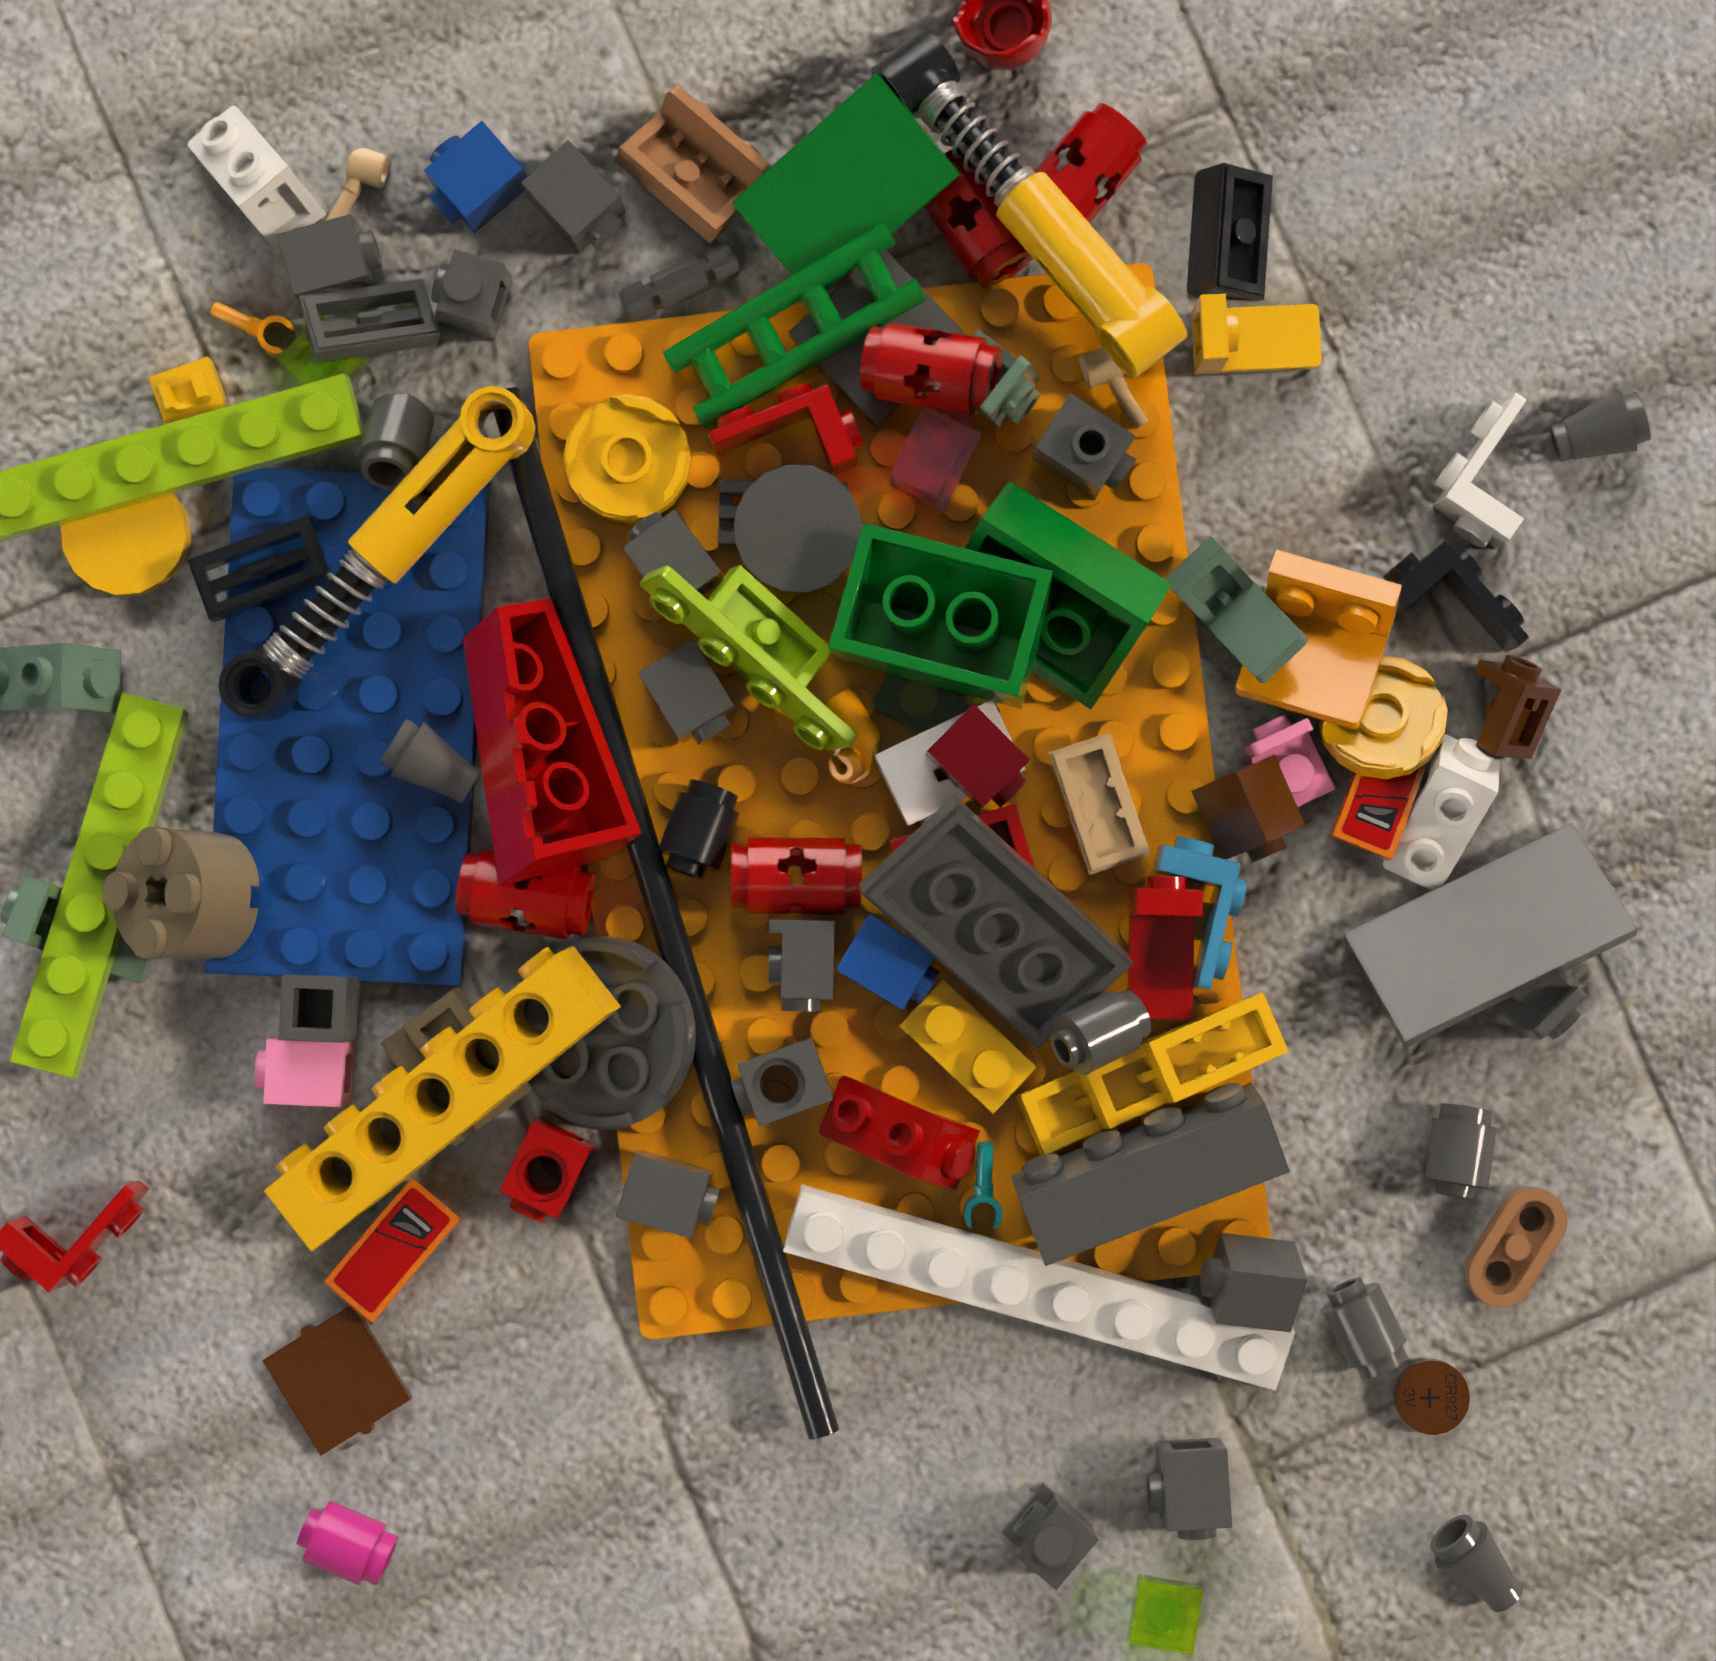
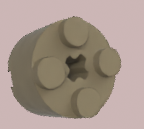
M147 827L141 830L138 836L127 846L119 860L116 872H112L106 877L102 895L105 906L114 912L115 921L122 938L136 956L141 958L209 960L228 957L234 954L250 936L258 913V908H250L251 887H259V875L251 853L236 837L209 831Z

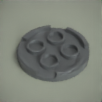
M593 936L567 942L552 952L555 955L574 946L621 1007L540 1071L528 1083L536 1095L544 1102L542 1106L559 1119L586 1129L611 1130L642 1121L660 1111L673 1099L682 1087L693 1062L696 1026L687 992L678 976L662 958L643 945L631 940L613 936ZM528 999L524 1006V1015L527 1022L533 1028L545 1031L549 1022L545 1006L537 1000Z

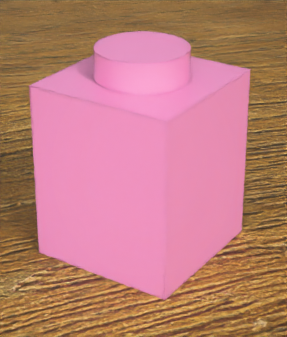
M279 1037L266 1039V1050L258 1051L254 1076L256 1088L264 1089L263 1104L343 1107L353 1103L356 1041L345 1043L278 1040Z

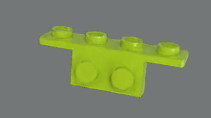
M667 565L648 572L641 580L640 586L651 595L649 601L652 607L667 620L676 624L683 623L700 639L698 641L699 648L711 660L722 666L730 665L748 681L746 689L757 701L769 708H778L795 723L793 726L795 734L803 742L817 750L825 749L827 751L851 746L858 736L856 732L805 688L831 654L828 648L829 645L741 565L730 568L707 599Z

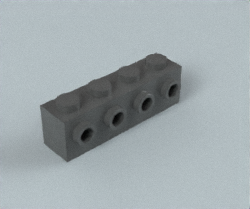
M1250 1082L1243 1086L1238 1083L1219 1086L1205 1095L1204 1101L1183 1109L1179 1107H1166L1157 1110L1144 1119V1124L1121 1133L1117 1130L1097 1133L1088 1138L1083 1143L1082 1148L1058 1156L1051 1153L1035 1157L1024 1164L1022 1171L1010 1176L1045 1266H1048L1289 1173L1290 1170L1266 1104Z

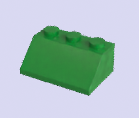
M1010 481L1007 482L981 518L964 547L965 549L1053 571L1039 647L1032 673L1089 709L1093 708L1143 633L1172 585L1167 580Z
M863 523L828 648L837 661L986 700L993 699V702L1021 709L1039 647L1053 571Z

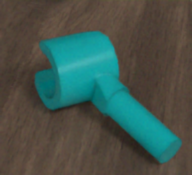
M991 1142L977 1143L974 1195L968 1198L963 1208L964 1220L970 1229L972 1227L971 1210L978 1203L985 1202L994 1207V1230L998 1228L1003 1218L1002 1208L993 1197V1143Z

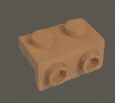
M675 85L666 93L660 112L619 147L614 161L708 243H711L741 215L731 202L770 168L768 161L759 154L751 143L738 137L716 118L703 102L694 99L679 85Z

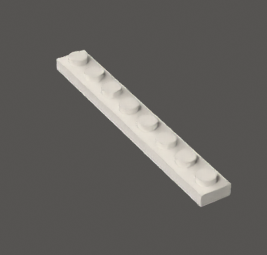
M801 1184L783 1243V1252L1274 1391L1277 1389L1295 1335L1293 1327L1291 1332L1216 1324L1210 1301L1207 1299L1067 1259L1045 1266L1039 1251Z

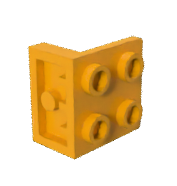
M1276 550L1268 572L1266 595L1307 636L1308 643L1265 683L1258 682L1242 665L1236 682V694L1351 729L1358 728L1394 623L1402 585Z

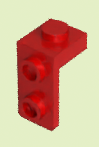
M811 383L794 386L776 396L777 405L754 413L752 407L734 410L720 417L716 421L719 428L708 433L715 455H718L810 418L834 476L857 467V455L854 449L864 445L851 410L839 413L828 384L815 390Z
M1147 876V888L1130 890L1128 955L1133 965L1128 968V991L1133 992L1142 1001L1150 1019L1189 1020L1193 1015L1195 917L1203 916V890L1186 889V877Z
M842 1076L839 1079L833 1094V1100L830 1101L819 1128L820 1134L828 1139L920 1181L957 1190L961 1178L968 1173L975 1158L974 1145L980 1133V1130L967 1124L924 1110L848 1076Z
M140 1180L125 1185L68 1251L27 1216L8 1221L0 1230V1251L3 1252L0 1260L12 1274L26 1282H31L32 1279L35 1280L48 1293L66 1286L68 1283L76 1288L89 1277L102 1261V1257L96 1251L111 1234L116 1238H120L141 1217L145 1209L138 1202L149 1191V1188Z

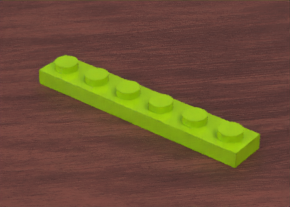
M345 373L2 470L0 471V541L4 542L360 441L363 439L365 431L350 377Z
M122 692L9 1062L74 1079L79 1078L121 939L114 912L108 909L103 901V884L110 873L116 872L123 852L131 841L138 836L140 831L147 827H155L189 715L184 708Z

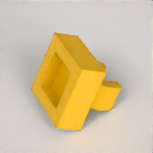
M208 356L148 377L164 424L229 406L214 361Z

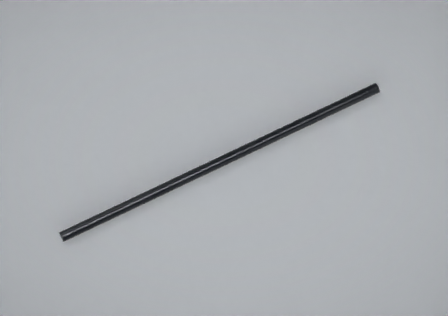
M519 387L505 388L524 404ZM500 409L493 412L501 437L512 426L513 418L510 410ZM534 438L526 452L518 458L508 460L550 598L642 832L641 835L626 844L660 957L678 976L691 1002L696 1026L693 1064L808 1439L822 1438L837 1432L839 1426L785 1252H783V1244L744 1117L731 1085L732 1078L664 857L658 851L660 844Z

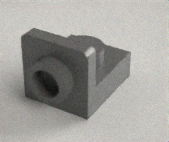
M1557 974L1496 1004V1006L1526 1038L1541 1040L1548 1035L1553 1040L1566 1032L1578 1020L1581 1014L1576 1007L1587 995L1578 986H1570Z

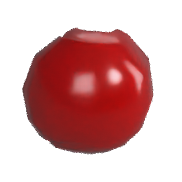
M962 0L957 16H953L954 29L968 56L990 70L1012 71L1027 65L1045 46L1052 25V9L1048 0Z

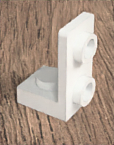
M236 106L229 107L220 116L208 121L202 130L189 140L188 147L277 254L281 252L277 234L315 224L326 215L288 165Z

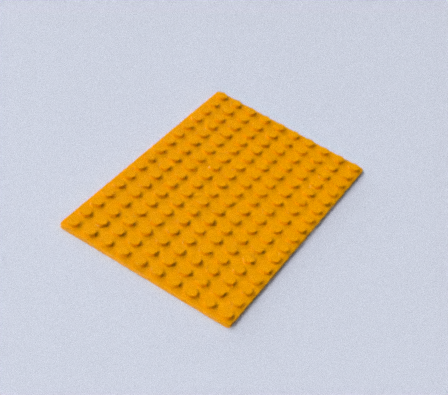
M1144 263L1126 265L1145 287L1149 286L1155 289L1154 275L1150 266ZM1047 274L1006 278L990 288H983L979 282L922 288L966 335L973 336L979 329L1016 359L1021 355L1032 364L1040 377L1035 389L1041 394L1029 413L1018 424L1009 419L1001 430L978 411H975L973 415H965L902 404L875 429L816 365L744 406L752 407L754 413L777 405L776 396L794 386L811 383L815 390L828 384L839 413L851 410L864 443L863 446L854 449L857 455V467L835 475L841 483H847V489L854 497L861 517V529L863 523L964 548L981 518L1007 482L1010 481L1163 579L1188 557L1164 357L1135 379L1123 373L1127 388L1149 420L1135 429L1114 395H1112L1108 383L1091 389L1086 385L1078 360L1080 356L1103 347L1098 340L1095 329ZM803 302L795 303L769 318L786 352L798 346L789 337V331L809 313ZM731 311L534 334L530 338L528 346L541 461L659 844L679 792H686L690 779L721 787L738 796L734 810L739 813L719 872L705 870L703 878L697 879L667 868L731 1078L741 1077L737 1066L739 1062L812 1036L833 1094L839 1079L842 1076H848L924 1110L960 1121L980 1130L974 1145L975 1158L968 1173L961 1178L957 1190L920 1181L822 1136L819 1128L830 1101L762 1126L758 1125L754 1113L744 1116L782 1244L784 1243L801 1184L1039 1251L1010 1176L1022 1171L1024 1164L1031 1159L1041 1156L1015 1095L1073 1071V1069L1064 1067L1058 1061L1051 1046V1038L1038 1049L938 960L933 958L930 966L940 971L929 992L941 979H944L1037 1066L999 1109L992 1114L899 1026L918 1003L909 999L902 1010L836 970L868 914L911 938L865 898L862 893L860 908H845L844 915L802 913L747 914V907H731L732 843H748V837L845 838L846 844H861L863 881L891 854L889 841L913 834L921 827V823L917 821L906 826L875 761L872 771L862 781L842 784L836 781L831 776L828 766L830 756L834 755L835 750H817L803 742L793 730L795 723L778 708H769L757 701L746 689V683L748 682L730 665L722 666L711 660L704 653V657L737 711L726 717L731 726L704 744L697 745L693 737L684 743L678 739L638 672L692 639L698 645L700 639L683 623H673L660 615L650 604L649 599L651 595L640 586L639 583L643 577L623 550V547L632 541L628 536V532L638 522L627 524L605 520L586 508L569 485L563 461L568 432L579 415L593 404L596 406L601 401L609 400L610 397L622 394L653 399L670 410L687 435L692 458L688 484L676 503L661 513V516L664 517L675 509L719 568L723 577L730 568L741 565L759 581L743 564L737 547L718 546L719 480L756 481L765 472L788 464L811 465L832 474L810 418L715 455L708 433L719 428L718 424L715 423L705 429L693 409L694 406L710 396L692 364L675 373L669 366L663 351ZM747 332L714 351L731 384L764 366ZM1070 393L1135 435L1132 444L1126 452L1136 458L1134 464L1116 491L1104 485L1095 500L1031 458L1035 446ZM733 497V506H738L742 497ZM732 520V531H734V520ZM850 568L832 585L808 594L781 592L760 582L829 645ZM717 585L703 596L707 599ZM1169 588L1150 622L1092 709L1087 708L1032 672L1021 709L994 702L1013 743L1030 759L1025 765L1026 770L1020 772L1028 781L1002 807L1016 804L1034 868L1127 953L1129 944L1130 890L1147 888V876H1167L1152 872L1157 848L1162 845L1174 847L1177 836L1214 845L1191 792L1215 781L1195 613L1171 588ZM832 653L805 687L825 705V702L852 686L880 731L881 741L877 754L966 712L973 704L979 706L989 701L837 661ZM1110 733L1151 855L1087 875L1047 754ZM939 768L933 771L938 783L949 779ZM969 798L961 800L976 815L1000 808L993 800L989 801L981 809ZM625 845L605 860L587 864L588 873H594L596 877V889L592 906L595 936H613L631 940L643 945L660 957L627 846ZM1214 846L1212 856L1220 858L1218 851ZM663 854L665 864H667L669 856ZM789 867L790 884L802 885L804 878L801 874V867ZM1186 880V889L1203 890V916L1195 917L1194 925L1195 968L1214 887ZM1228 915L1223 941L1232 943L1230 960L1224 979L1213 978L1210 990L1193 987V1015L1189 1020L1150 1019L1151 1033L1142 1041L1242 1000L1232 916ZM769 920L835 921L834 998L820 999V1011H781V985H769V946H782V933H769ZM1128 969L1099 995L1107 991L1120 993L1128 990ZM692 1062L682 1087L666 1106L642 1121L617 1129L623 1188L633 1155L638 1149L713 1170L708 1186L720 1189L709 1227L697 1223L695 1233L691 1239L627 1220L639 1329L641 1334L648 1339L773 1325ZM773 1065L767 1068L761 1079L762 1089L765 1094L776 1101L788 1100L798 1091L797 1075L791 1068L785 1065ZM1251 1069L1176 1103H1167L1114 1128L1098 1131L1052 1153L1061 1156L1082 1148L1083 1143L1088 1138L1103 1131L1117 1130L1121 1133L1144 1124V1119L1157 1110L1166 1107H1179L1183 1109L1204 1101L1205 1095L1219 1086L1230 1083H1238L1243 1086L1250 1082L1252 1083ZM984 1141L993 1143V1197L998 1201L1003 1213L1002 1222L995 1230L993 1229L995 1211L994 1207L989 1203L982 1202L973 1207L971 1210V1229L967 1226L963 1216L964 1204L969 1197L974 1195L977 1143ZM1260 1183L1066 1259L1144 1282L1200 1275L1204 1259L1214 1255L1220 1232L1271 1239L1265 1183ZM785 1252L806 1321L963 1303Z

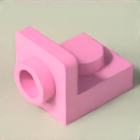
M1284 714L1253 729L1252 731L1257 742L1242 750L1249 765L1275 755L1296 805L1299 807L1335 790V786L1308 732L1313 730L1309 719L1306 718L1292 725L1288 715Z

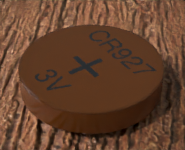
M1423 1359L1406 1367L1398 1377L1394 1388V1403L1400 1417L1411 1428L1420 1433L1438 1435L1454 1429L1461 1423L1469 1408L1470 1394L1464 1377L1453 1366L1437 1359Z

